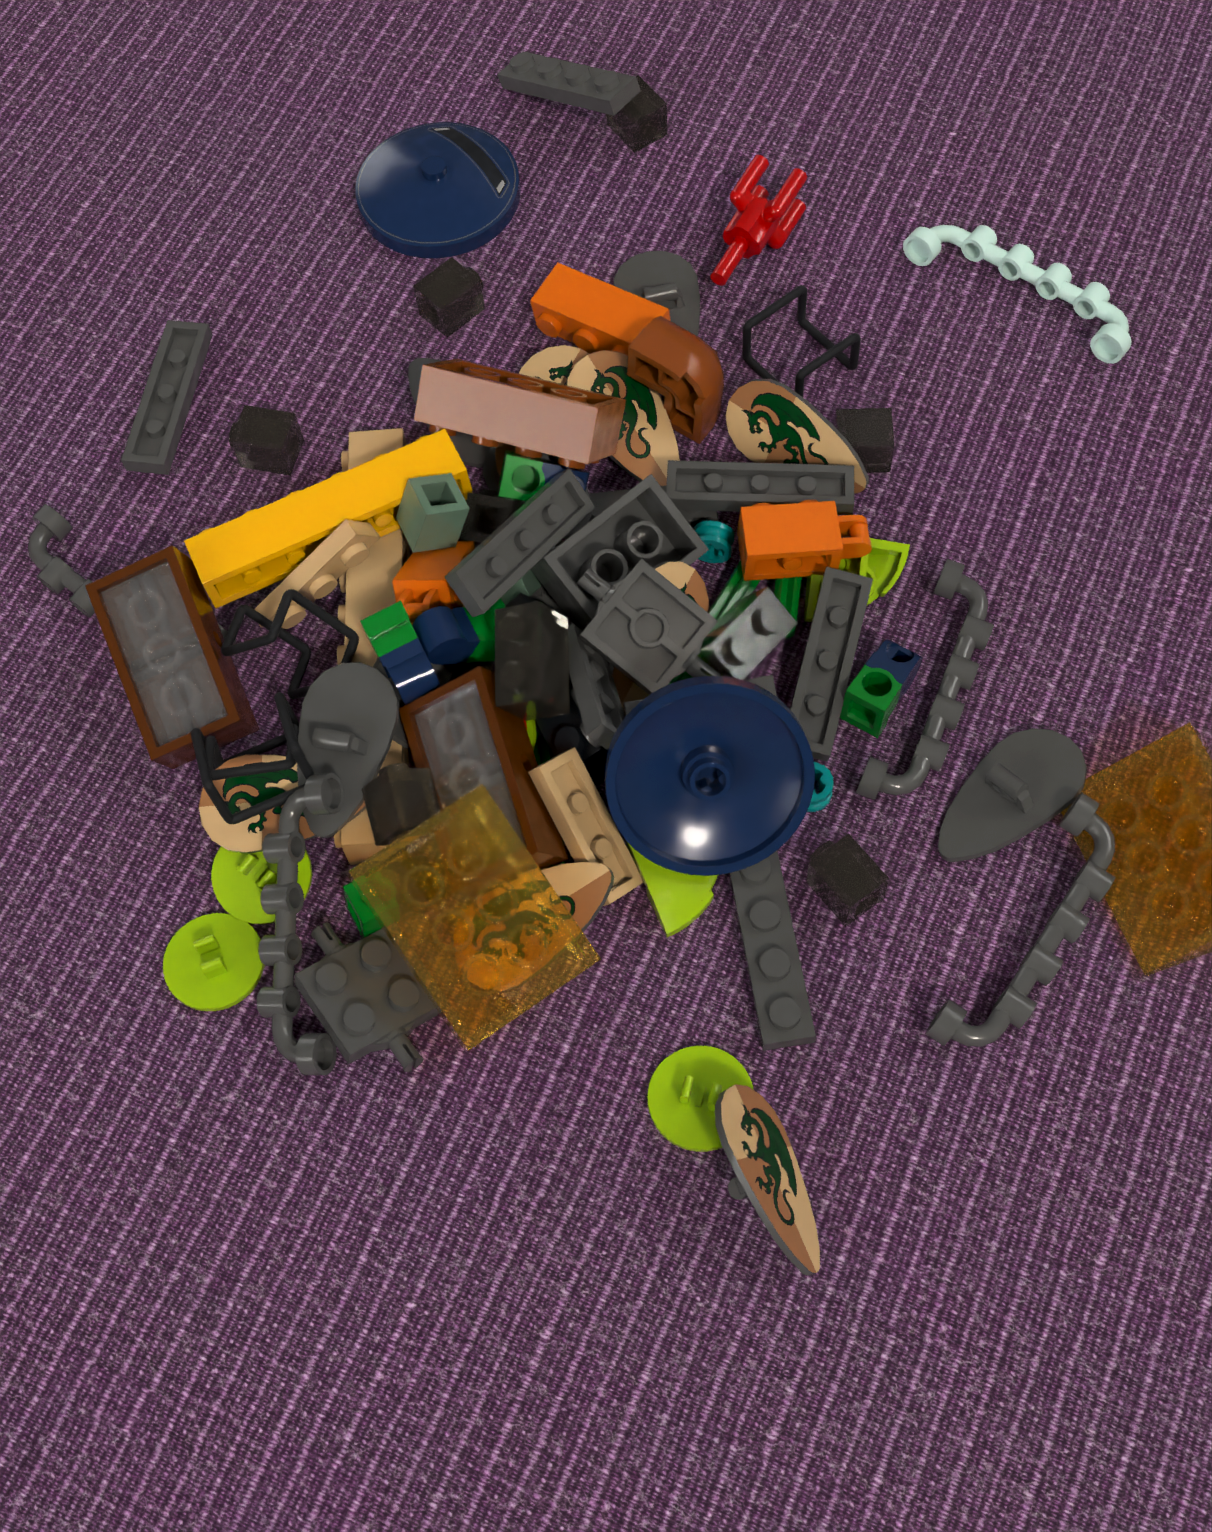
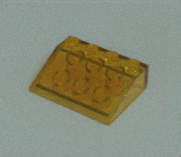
M1189 722L1086 778L1084 788L1081 791L1100 803L1095 813L1109 824L1115 837V852L1111 864L1106 871L1116 878L1104 897L1146 976L1212 952V752L1204 737ZM1071 804L1061 812L1063 816L1065 815ZM1083 830L1078 837L1074 836L1087 861L1094 850V841L1091 835Z
M483 784L349 871L348 878L464 1051H469L601 960Z

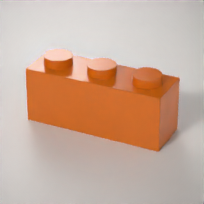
M558 262L530 300L537 328L549 337L556 338L558 336L572 342L587 353L606 350L621 352L628 356V346L653 319L662 316L671 321L668 308Z

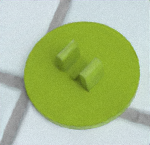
M221 846L216 853L211 871L212 887L221 906L233 917L244 922L259 925L275 923V914H267L262 909L260 896L266 884L277 883V863H268L264 858L263 851L247 854L231 852ZM305 850L303 859L298 862L297 883L303 890L304 900L312 882V865L307 850Z
M212 913L197 917L181 927L172 937L166 948L163 958L165 982L172 994L181 1003L192 1009L219 1011L230 1008L244 1000L255 989L261 979L265 966L261 962L258 952L261 939L248 922L241 921L231 914Z
M691 1046L680 1049L665 1058L651 1077L647 1096L651 1119L662 1136L680 1148L694 1152H708L723 1148L715 1125V1104L719 1094L735 1084L748 1086L753 1089L750 1076L736 1058L721 1049L710 1046Z

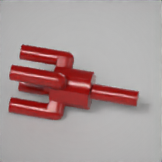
M762 155L754 156L729 196L731 203L737 208V211L723 232L724 242L729 247L710 275L711 280L719 286L725 285L742 258L749 259L753 255H760L766 244L772 249H780L784 245L806 210L805 203L795 199L807 180V175L803 170L799 168L793 169L775 198L768 200L769 193L767 189L760 185L756 186V184L768 168L769 162Z

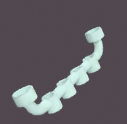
M939 225L930 229L918 227L903 242V250L906 257L918 266L929 265L940 253L942 242L951 243L960 247L964 256L970 261L979 262L984 259L997 266L1004 278L1011 281L1021 278L1035 285L1041 297L1047 300H1053L1058 297L1072 304L1075 312L1084 319L1097 317L1108 324L1103 325L1090 342L1093 354L1105 363H1117L1131 347L1128 320L1120 309L1108 302L1110 293L1106 286L1099 282H1091L1083 290L1070 283L1072 274L1064 264L1053 263L1047 270H1044L1032 264L1034 262V254L1028 246L1015 244L1009 251L996 246L997 236L986 225L977 226L972 233L954 225Z

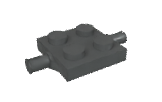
M642 558L626 578L615 583L613 586L598 576L590 567L576 583L599 601L594 618L578 638L648 695L667 686L673 678L685 671L692 677L720 675L719 672L715 671L697 656L700 653L704 638L718 620Z
M323 923L322 928L320 925L312 931L311 936L316 940L325 956L315 964L295 973L294 984L347 1063L350 1064L370 1052L390 1048L405 1072L412 1071V1066L414 1069L417 1068L424 1058L416 1050L408 1036L416 1027L438 1016L439 1004L385 928L357 942L345 945L334 932L330 923Z

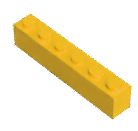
M443 429L431 435L422 436L415 442L389 453L380 454L372 460L345 472H338L330 478L303 490L291 492L286 497L259 509L249 510L242 516L217 527L205 529L198 535L184 540V543L202 585L214 607L219 608L285 579L346 519L370 523L380 537L400 529L401 527L396 519V515L409 478L452 473L465 500L474 497L467 469L446 429Z

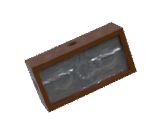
M171 545L85 585L151 761L175 769L195 760L196 755L191 738V731L194 728L200 729L205 738L214 736L219 748L259 731L231 656H224L221 652L224 638L191 558Z
M479 666L399 708L453 893L480 897L507 882L568 860L561 835L528 771L536 768L538 764L510 678Z

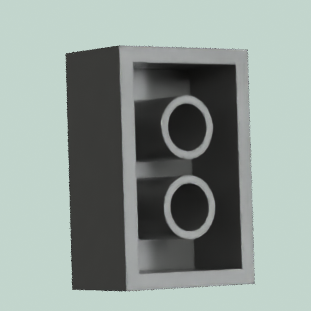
M650 474L543 557L530 570L572 624H575L583 631L594 618L597 605L599 604L596 598L576 584L589 567L608 584L613 586L615 583L626 578L641 558L651 567L663 561H679L690 566L709 549L653 475Z

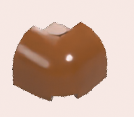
M660 316L653 319L628 346L627 375L665 396L664 409H666L673 430L700 444L715 426L721 413L724 372L717 351L700 337Z

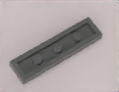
M524 51L515 55L510 60V64L497 74L503 89L613 116L641 92L636 76Z
M167 320L121 459L126 471L169 475L213 336L209 324Z
M668 460L666 494L678 510L740 512L741 507L752 506L758 503L777 505L799 503L804 500H817L819 502L835 501L837 515H853L854 465Z
M571 469L561 471L444 577L472 617L484 614L578 525L595 506Z
M826 567L823 574L790 710L801 724L807 737L813 758L828 762L831 756L873 578Z
M775 851L757 864L729 873L763 1051L815 1043L816 1039L778 851Z

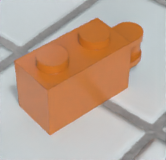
M804 500L799 503L777 505L758 503L740 508L737 536L744 581L808 577L811 574L823 575L826 567L839 569L841 559L860 558L866 556L872 550L866 517L862 515L838 516L835 501L819 502L817 500Z
M458 541L456 547L416 552L410 555L392 582L396 603L402 602L411 624L423 612L434 607L447 606L451 609L465 607L444 576L475 549L474 541Z

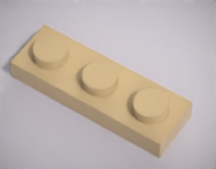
M344 520L254 610L273 622L282 596L288 589L296 590L312 602L325 597L338 585L337 579L347 569L359 565L369 556V548L381 537L370 523ZM292 600L281 628L289 629L300 623L306 616V609Z
M575 747L528 771L574 862L601 863L612 870L614 884L603 906L611 904L644 883L630 852Z

